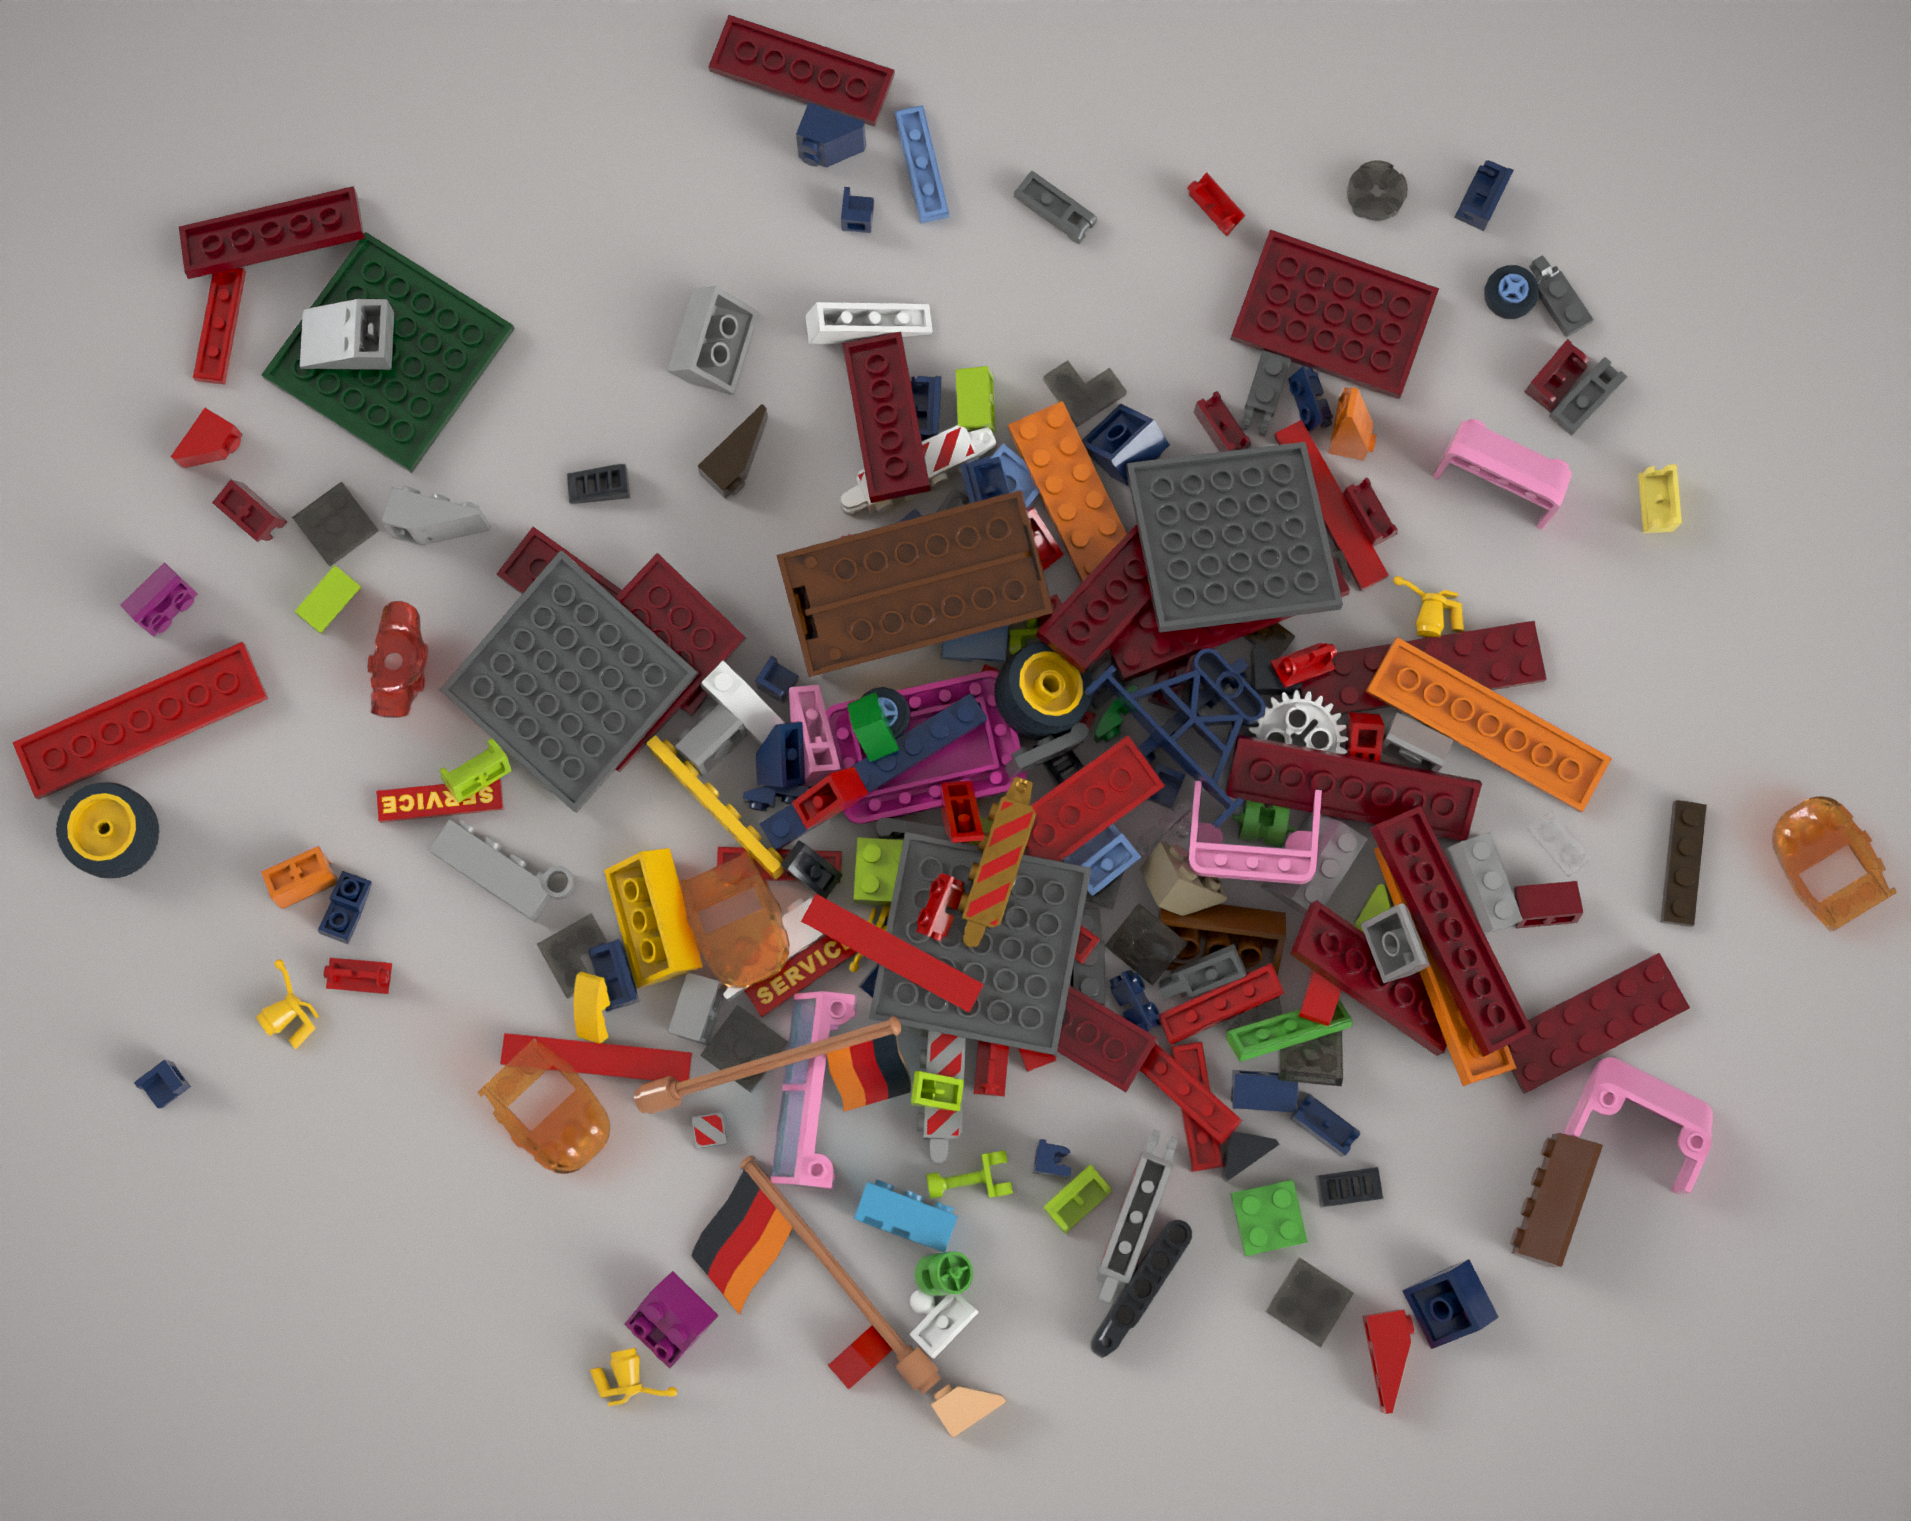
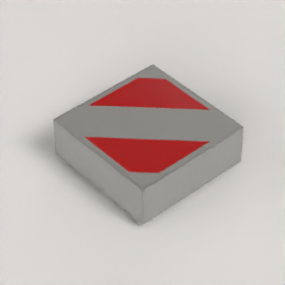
M723 1112L691 1117L696 1149L728 1144Z

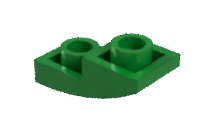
M1135 684L1126 689L1128 693L1139 690ZM1118 698L1105 712L1093 738L1096 744L1103 739L1107 743L1121 733L1119 728L1122 727L1124 720L1119 713L1122 712L1125 716L1130 712Z

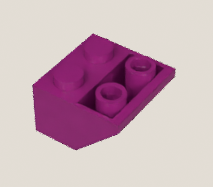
M164 562L120 606L138 625L154 637L157 633L160 634L170 627L172 619L179 612L186 611L193 604L194 598L198 593Z
M672 1271L647 1295L624 1325L670 1369L719 1315Z

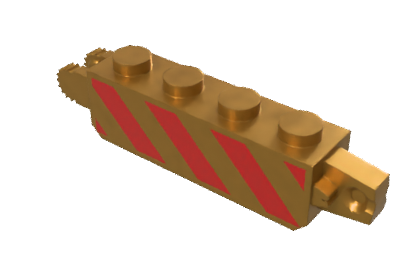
M1015 777L1005 797H1001L1000 803L993 802L987 820L993 821L990 833L983 832L984 840L980 841L978 850L982 851L983 855L980 864L973 862L968 880L972 881L973 885L970 894L963 892L958 911L964 912L962 919L967 921L964 930L965 935H963L964 938L962 940L964 941L963 944L965 943V946H968V948L979 945L986 927L993 929L1001 923L1036 816L1033 807L1029 805L1033 782Z

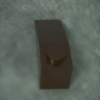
M763 404L698 465L700 475L725 499L730 494L736 495L746 484L745 480L747 479L768 419L767 408Z

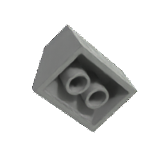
M716 286L693 288L667 371L690 384L727 394H734L759 311Z
M1309 812L1297 831H1312L1313 813ZM1320 814L1317 865L1312 880L1305 884L1264 881L1261 888L1305 916L1312 902L1318 900L1323 905L1327 904L1368 839L1343 822Z
M1490 832L1442 849L1485 935L1514 926L1523 921Z

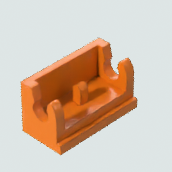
M320 846L261 871L271 899L281 909L335 886L338 881L337 876L329 866L331 864L330 860L321 850Z

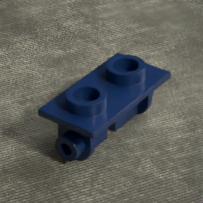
M1303 366L1288 378V382L1299 410L1300 419L1310 433L1319 425L1321 428L1332 425L1331 419L1333 414L1326 399H1316V396L1324 393L1318 373L1314 372L1313 368L1306 369Z
M1131 969L1121 973L1123 979L1118 975L1109 980L1112 985L1109 988L1119 1007L1128 1002L1132 1005V1008L1123 1012L1128 1021L1147 1032L1149 1031L1147 1025L1150 1029L1161 1025L1158 1019L1160 1018L1159 1010L1146 997L1144 993L1145 984L1137 973L1134 974Z

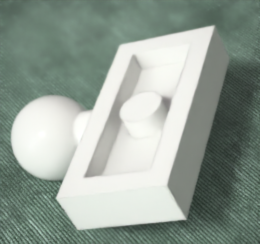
M918 1289L911 1295L910 1306L917 1314H926L927 1316L909 1335L934 1359L979 1312L961 1294L947 1295L935 1306V1297L927 1295Z

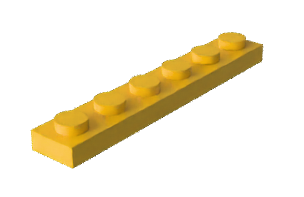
M655 735L646 743L649 751L774 880L784 873L781 866L783 858L772 847L766 849L759 842L762 837L751 825L747 828L743 826L738 820L741 815L729 803L724 806L717 799L720 796L718 791L709 782L703 784L696 777L699 775V772L689 761L686 760L682 763L675 756L678 751L667 739L662 742Z

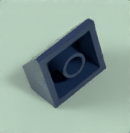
M809 102L796 132L799 158L810 166L817 167L820 165L827 168L864 152L866 148L865 122Z
M1121 403L1082 439L1089 456L1110 477L1127 486L1129 485L1127 463L1156 460L1170 446L1154 419Z
M1470 1259L1450 1266L1402 1290L1431 1349L1480 1331L1499 1318Z

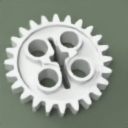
M1298 690L1294 691L1293 699L1290 700L1287 694L1283 692L1281 696L1282 702L1280 703L1275 698H1270L1272 708L1266 707L1265 715L1257 721L1259 723L1258 727H1250L1248 729L1256 734V738L1267 740L1272 732H1279L1284 737V743L1291 744L1293 741L1290 737L1291 734H1301L1310 722L1315 719L1318 722L1317 725L1302 740L1305 743L1304 747L1317 749L1312 745L1311 737L1316 731H1323L1328 737V743L1324 748L1318 750L1339 754L1347 753V750L1340 747V743L1348 741V737L1340 736L1339 734L1340 731L1346 728V725L1336 724V721L1341 717V713L1331 715L1329 712L1333 704L1330 703L1325 707L1321 706L1322 696H1319L1315 702L1311 701V692L1309 691L1304 699H1300ZM1293 710H1300L1305 715V723L1301 727L1296 728L1289 723V714Z

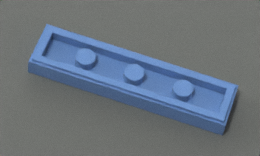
M923 105L894 111L920 224L949 218V210Z

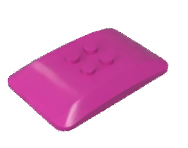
M983 671L897 690V692L904 696L910 710L909 725L902 735L970 693L988 718L987 722L844 810L847 819L855 824L876 822L881 818H896L941 808V783L972 780L977 800L1006 793L1015 777L1026 780V771L1010 778L1004 768L1012 760L1011 754L1021 749L1017 732L1005 723L996 707L994 688L999 673ZM856 700L832 705L825 713L829 721L840 771L852 767L867 757L853 732L847 706L848 703Z

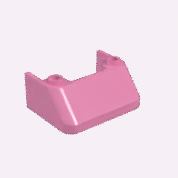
M1469 419V421H1462L1458 426L1433 475V478L1438 480L1450 462L1545 508L1536 526L1542 530L1559 509L1570 483L1572 472L1568 469L1569 465L1559 459H1549L1487 429L1481 421Z
M1195 781L1189 849L1190 868L1197 875L1205 877L1305 884L1309 882L1315 875L1317 865L1322 790H1315L1312 831H1296L1292 833L1286 840L1285 849L1223 844V835L1218 827L1215 828L1210 823H1199L1202 781Z
M1608 1057L1599 1060L1589 1076L1563 1134L1579 1138L1592 1110L1602 1115H1612L1617 1113L1624 1101L1627 1100L1682 1127L1677 1143L1679 1150L1686 1156V1159L1671 1192L1675 1194L1691 1193L1711 1147L1713 1112L1706 1102L1617 1058Z

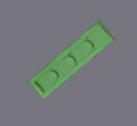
M1338 999L1329 1027L1299 1017L1300 1009L1227 1031L1226 1040L1239 1062L1351 1028L1353 1020L1340 999Z

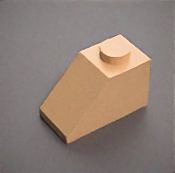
M948 1384L933 1394L936 1400L931 1403V1406L953 1438L1004 1404L1006 1400L1001 1394L959 1385L952 1389Z

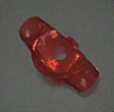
M403 601L390 602L383 608L375 639L376 649L374 655H369L368 673L373 675L371 677L372 692L370 695L371 713L384 718H400L409 715L411 704L417 697L418 692H423L425 686L424 671L428 663V644L423 642L420 615L417 609ZM392 653L401 655L403 659L402 665L396 670H390L385 666L386 657Z

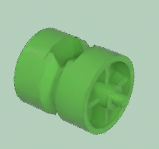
M1246 800L1243 812L1240 815L1234 814L1233 820L1239 821L1238 825H1240L1238 839L1256 842L1260 838L1266 845L1282 847L1285 835L1288 832L1294 833L1295 827L1289 826L1290 822H1288L1290 808L1272 805L1268 809L1265 808L1264 803Z
M956 1251L925 1255L918 1261L915 1268V1281L918 1288L930 1296L960 1294L968 1289L973 1279L971 1262L964 1254Z

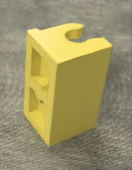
M1677 464L1667 465L1661 470H1655V466L1648 467L1643 473L1638 474L1643 533L1673 532L1682 523Z

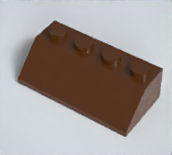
M1218 904L1181 916L1160 908L1152 968L1173 971L1179 966L1234 944L1247 970V974L1271 963L1278 976L1286 939V913Z
M1562 1133L1552 1134L1551 1138H1546L1541 1151V1155L1545 1156L1541 1168L1537 1167L1532 1176L1531 1185L1534 1186L1531 1198L1526 1197L1522 1205L1521 1215L1524 1218L1521 1227L1515 1228L1510 1245L1514 1246L1512 1254L1545 1267H1562L1603 1145Z

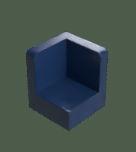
M844 187L841 213L842 231L871 233L874 198L851 196L850 187Z
M771 655L755 682L759 690L784 704L789 696L790 687L796 685L799 676L778 664L777 658Z
M1157 763L1154 771L1165 786L1147 800L1172 809L1185 774Z
M163 1060L134 1082L137 1088L143 1089L159 1109L165 1107L191 1087L174 1062Z

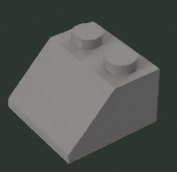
M720 703L715 708L712 706L707 708L699 717L701 722L693 729L690 727L685 729L676 740L678 744L675 745L678 753L685 760L689 761L702 777L708 774L747 736L743 722Z
M1397 712L1391 719L1383 736L1381 753L1409 767L1438 772L1445 764L1453 739L1420 724L1417 720L1404 713L1400 714Z
M1398 904L1361 924L1383 983L1413 975L1430 966L1414 921L1405 904Z

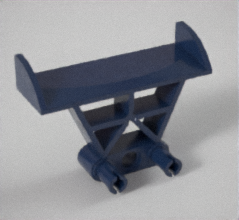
M1207 648L1199 651L1191 663V672L1128 693L1113 678L1116 669L1111 665L1084 692L1090 697L1106 684L1139 724L1195 781H1202V787L1226 808L1212 823L1217 828L1244 802L1240 797L1233 802L1217 784L1240 726L1252 725L1263 716L1266 709L1264 700L1214 649ZM1221 681H1232L1236 688L1235 693H1224L1220 686ZM1191 682L1189 705L1187 707L1171 688ZM1201 683L1231 715L1197 716L1199 684ZM1159 693L1187 722L1170 737L1136 700ZM1232 725L1225 744L1207 726ZM1191 726L1220 756L1211 778L1175 742Z

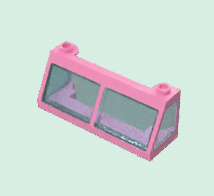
M826 991L795 994L788 1050L829 1038L830 1031H838L839 1025L845 1024L851 1017L855 1018L857 1008L856 996ZM827 1054L785 1066L771 1183L834 1190L836 1174H833L832 1162L825 1155L815 1153Z

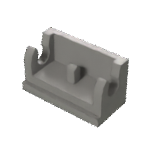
M687 972L668 1032L708 1046L727 986L720 981Z

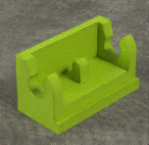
M988 366L955 369L958 426L966 428L968 433L985 427H989L992 433H995L994 375Z
M334 565L294 612L318 633L322 634L362 587Z
M493 738L487 741L489 745L487 750L454 770L448 772L445 767L439 769L441 780L458 803L512 771L507 755Z
M1090 1164L1042 1208L1066 1234L1105 1199L1112 1190Z

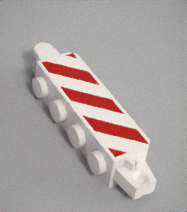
M957 425L923 441L922 445L930 485L935 488L946 483L949 480L948 477L958 472L962 475L961 464L978 460L981 455L995 447L996 440L990 428L985 427L968 433L966 428ZM863 469L857 475V486L849 489L848 492L845 491L844 494L842 493L840 502L844 513L850 515L866 508L870 514L875 511L882 513L891 509L894 506V502L903 498L910 500L921 493L871 503L865 470Z

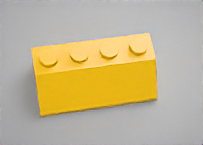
M670 848L641 851L604 870L636 989L686 975L687 972L691 973L703 967Z

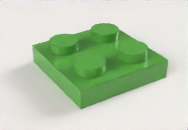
M1293 1180L1230 1193L1245 1256L1308 1242Z

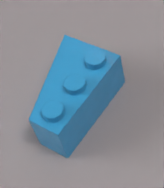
M877 1179L875 1184L867 1182L854 1216L855 1220L938 1251H946L958 1217L952 1214L953 1207L937 1201L934 1207L922 1203L923 1196L907 1190L905 1195L893 1192V1185Z

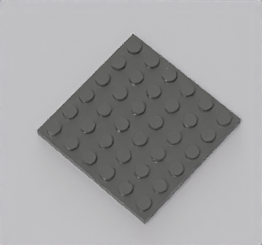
M1306 442L1127 463V477L1159 633L1341 610L1343 602Z
M560 551L439 690L573 812L577 813L696 678L699 672L566 553Z
M905 832L886 932L981 982L984 986L970 1012H967L879 964L869 1019L884 1022L890 1020L891 1016L899 1019L903 1026L1056 1055L1092 868L1023 855L1000 925L993 929L986 927L979 945L968 948V946H965V943L963 944L964 941L962 940L967 921L962 919L964 912L946 907L945 912L953 915L954 919L947 937L943 936L941 942L916 932L918 927L917 919L921 910L926 908L930 898V886L938 878L939 873L965 882L963 889H965L964 893L970 894L973 882L969 881L968 877L973 862L980 864L983 852L979 851V846L961 842L952 843L951 840Z

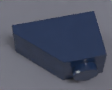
M803 722L776 724L756 753L757 785L787 787L805 784Z

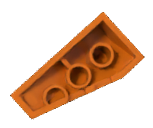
M1343 388L1339 396L1328 454L1364 461L1368 451L1373 452L1377 434H1372L1374 423L1358 388Z

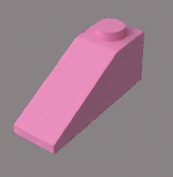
M820 686L790 687L791 722H803L805 784L799 785L813 786L827 775L840 771V765L829 721L825 714L826 710Z

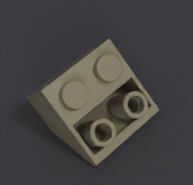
M1160 841L1140 867V871L1157 906L1181 916L1224 903L1228 898L1220 878L1199 876L1194 873L1189 865V852L1177 844L1169 845Z

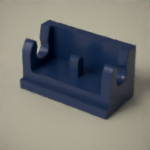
M1486 160L1483 166H1479L1454 218L1484 231L1514 170Z
M942 376L911 377V386L922 442L939 433Z
M990 456L960 465L970 503L1009 493L999 457L990 459Z
M617 939L591 948L589 955L595 974L604 978L607 986L610 1005L605 1008L606 1012L640 1002L623 943Z
M1232 1070V1108L1296 1112L1299 1078L1295 1073Z
M1309 1093L1290 1118L1340 1157L1347 1155L1351 1149L1350 1146L1361 1134L1359 1130Z
M1040 1139L1037 1143L1033 1173L1068 1179L1071 1175V1167L1064 1164L1057 1165L1056 1163L1062 1161L1061 1157L1070 1154V1150L1065 1146L1048 1144L1046 1140Z

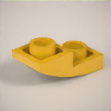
M579 972L575 981L573 1009L576 1034L579 1038L600 1044L608 1038L605 1019L602 1013L610 1005L607 986L604 978L585 972Z

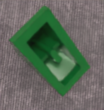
M877 692L847 704L853 732L870 762L899 751Z

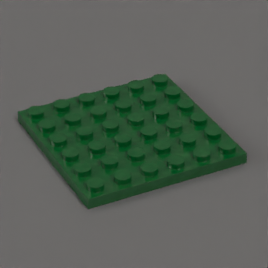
M365 232V238L358 241L310 308L355 299H387L394 311L391 370L301 369V320L261 376L412 474L515 328L513 324Z

